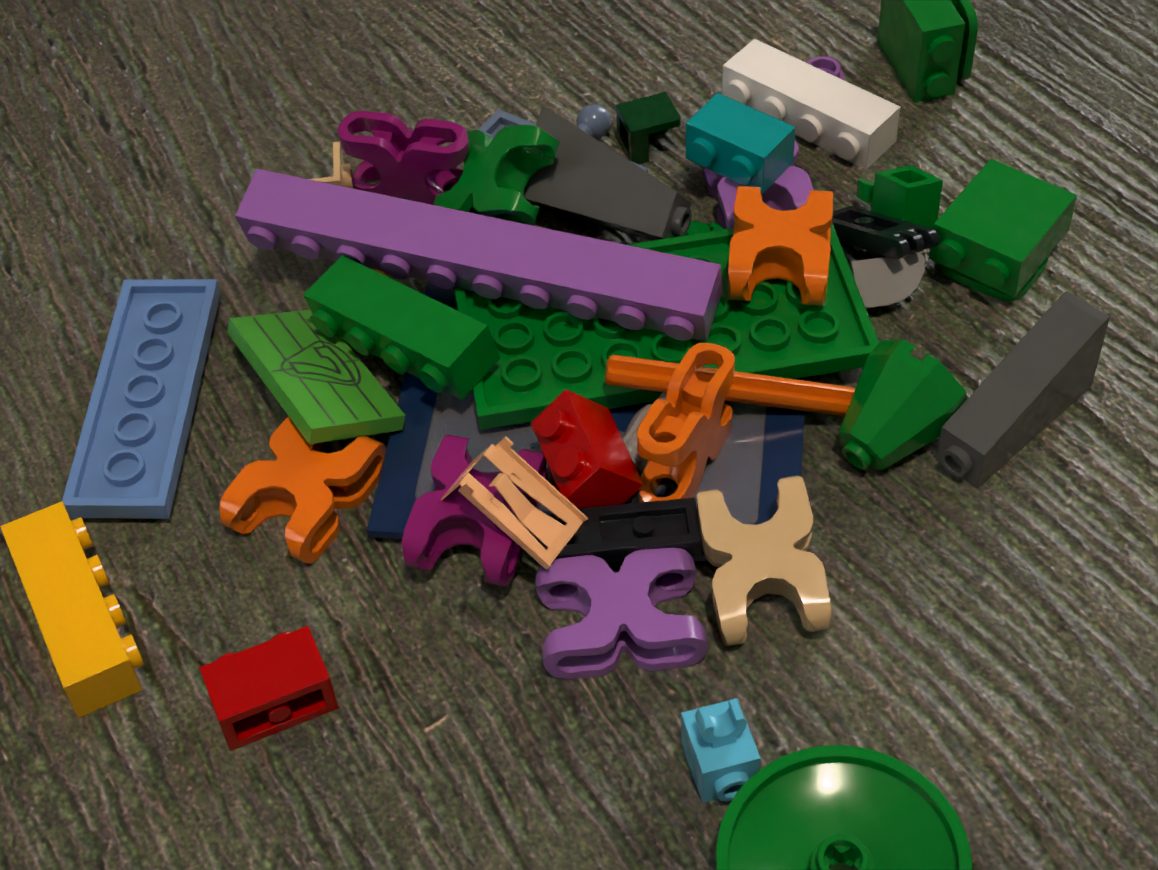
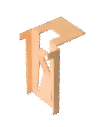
M504 437L496 446L491 444L477 456L440 500L442 501L460 485L461 488L458 491L547 570L552 566V562L583 522L588 520V517L510 448L514 443L507 437ZM483 457L488 459L502 472L495 477L489 487H495L516 517L490 491L468 473ZM517 487L567 524L563 525L534 507ZM536 538H538V539H539L546 547H548V548L545 549V548L536 540Z

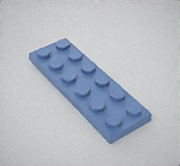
M217 279L123 280L62 499L69 518L169 519L221 295Z

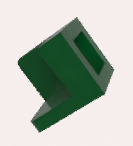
M667 92L616 104L617 139L628 160L637 164L649 162L648 137L665 133L669 129L681 125V116Z

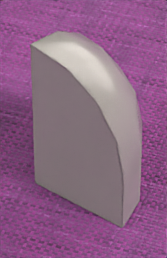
M925 253L909 254L901 259L883 257L848 263L865 307L887 306L905 300L918 288L925 272Z

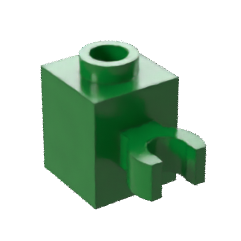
M909 165L876 172L874 182L859 178L856 197L864 202L872 203V212L933 228L934 223L938 220L943 180Z

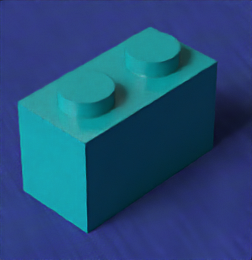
M717 93L686 122V159L732 179L739 184L761 187L760 192L763 194L794 162L796 127Z

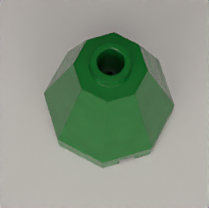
M904 339L881 340L868 355L840 428V442L844 446L841 450L842 454L851 464L859 469L866 470L869 467L870 469L883 470L939 438L942 426L967 400L966 390L940 360L927 353L920 361L910 355L916 346Z

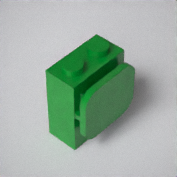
M881 0L877 41L913 102L954 95L957 81L968 80L972 72L978 22L971 2L969 0Z
M990 159L934 223L933 229L938 233L939 243L936 247L930 248L929 259L937 262L941 273L955 281L1001 301L1018 300L1029 291L1045 271L1049 254L1069 231L1077 194Z

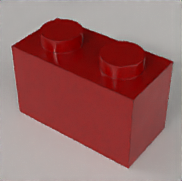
M565 389L531 422L559 492L573 505L579 508L624 504L644 485L609 408Z
M309 626L292 632L277 634L269 641L240 652L227 653L216 661L199 667L230 751L339 709L330 676Z

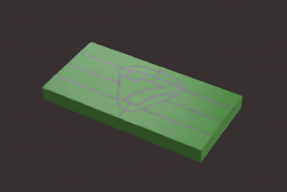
M311 310L229 318L228 335L310 445L403 430L406 416L344 339L336 335L328 337L314 326L310 319L312 315Z

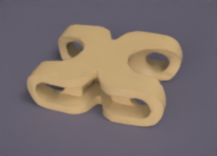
M797 475L779 479L777 484L779 491L776 498L778 510L770 520L759 525L743 524L733 518L725 504L723 493L719 490H707L697 493V513L703 553L712 566L719 567L712 579V599L721 641L725 646L742 644L746 641L748 625L746 610L755 599L766 594L782 595L793 602L801 618L802 626L807 631L815 632L829 629L831 604L825 569L822 561L814 553L807 552L812 537L813 514L804 480L801 476Z

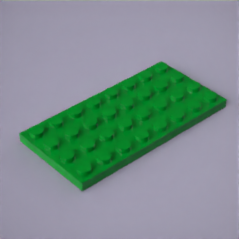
M833 223L831 225V251L825 306L801 304L799 288L792 282L779 278L764 280L756 285L750 301L728 300L729 250L734 228L627 244L629 246L721 265L723 291L707 341L693 338L686 341L677 340L668 336L665 332L647 328L631 330L610 320L596 317L589 320L573 316L568 311L550 307L534 309L518 300L504 297L489 299L478 295L475 291L453 287L457 310L488 325L501 357L472 389L480 430L531 422L565 389L609 409L656 401L662 392L612 386L605 383V366L607 359L612 355L680 363L687 351L695 344L712 343L723 346L734 354L735 371L796 379L864 368L868 355L878 345L879 341ZM706 364L702 366L719 369V367L715 364Z

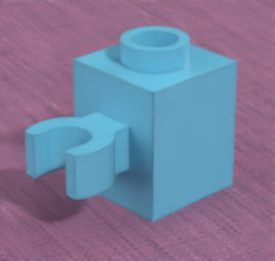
M738 698L681 713V745L702 803L716 799L732 801L743 784L760 770L761 757Z

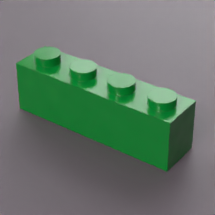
M343 255L303 294L312 312L310 319L321 333L328 337L336 335L348 341L362 355L371 353L383 359L397 373L404 374L408 372L420 378L429 389L436 393L445 391L463 400L501 358L487 324Z

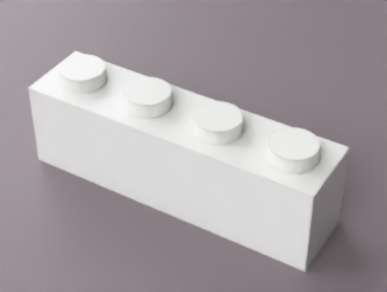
M753 39L723 65L722 95L795 126L796 136L865 170L897 140L900 106L761 41Z

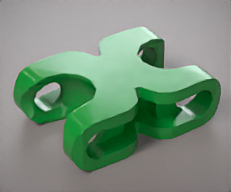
M534 125L504 127L496 133L493 139L481 130L468 131L470 147L463 160V173L458 183L450 191L436 195L433 205L534 226L540 206L531 205L523 197L524 188L529 178L538 169L553 164L560 142L543 129Z

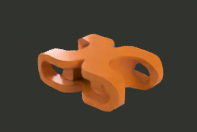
M738 186L734 204L735 224L729 250L727 299L750 301L756 285L764 280L779 278L790 281L799 288L801 304L825 306L831 251L833 191L810 190L806 204L796 210L781 211L770 208L762 201L761 187Z
M698 343L692 346L672 374L666 399L659 398L654 401L640 423L637 431V452L640 457L648 461L640 476L644 485L638 490L639 503L692 498L704 476L707 459L711 461L716 459L729 438L732 430L733 410L731 406L724 404V401L734 380L735 357L727 348L712 343ZM706 364H715L719 369L710 382H703L696 377L695 372L698 368ZM663 478H670L676 482L678 488L673 494L667 497H657L653 494Z
M288 416L270 437V451L276 460H257L246 465L225 490L219 506L221 523L223 526L241 534H249L269 518L277 516L291 517L285 527V539L290 556L311 564L325 552L340 532V521L334 508L352 509L361 505L378 484L386 453L385 445L369 437L359 436L341 451L329 454L319 452L323 443L310 445Z

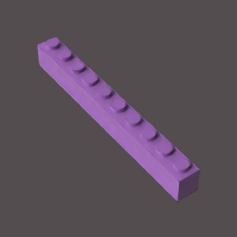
M256 169L235 215L248 242L260 249L272 250L273 248L288 250L310 260L320 257L337 261L343 255L370 269L383 271L393 278H417L429 281L434 286L443 289L463 288L475 291L478 295L489 299L509 298L521 301L523 304L534 309L555 308L568 311L573 316L586 320L593 319L594 317L617 322L620 326L631 330L647 328L665 332L668 336L682 341L690 340L691 338L707 341L723 291L720 264Z

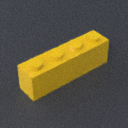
M63 501L0 526L63 689L77 717L80 718L142 691L143 689L134 669L145 664L132 634L121 638L117 628L126 625L127 622L115 594L104 598L100 588L110 585L98 555L87 559L84 550L93 547V543L82 518L71 521Z

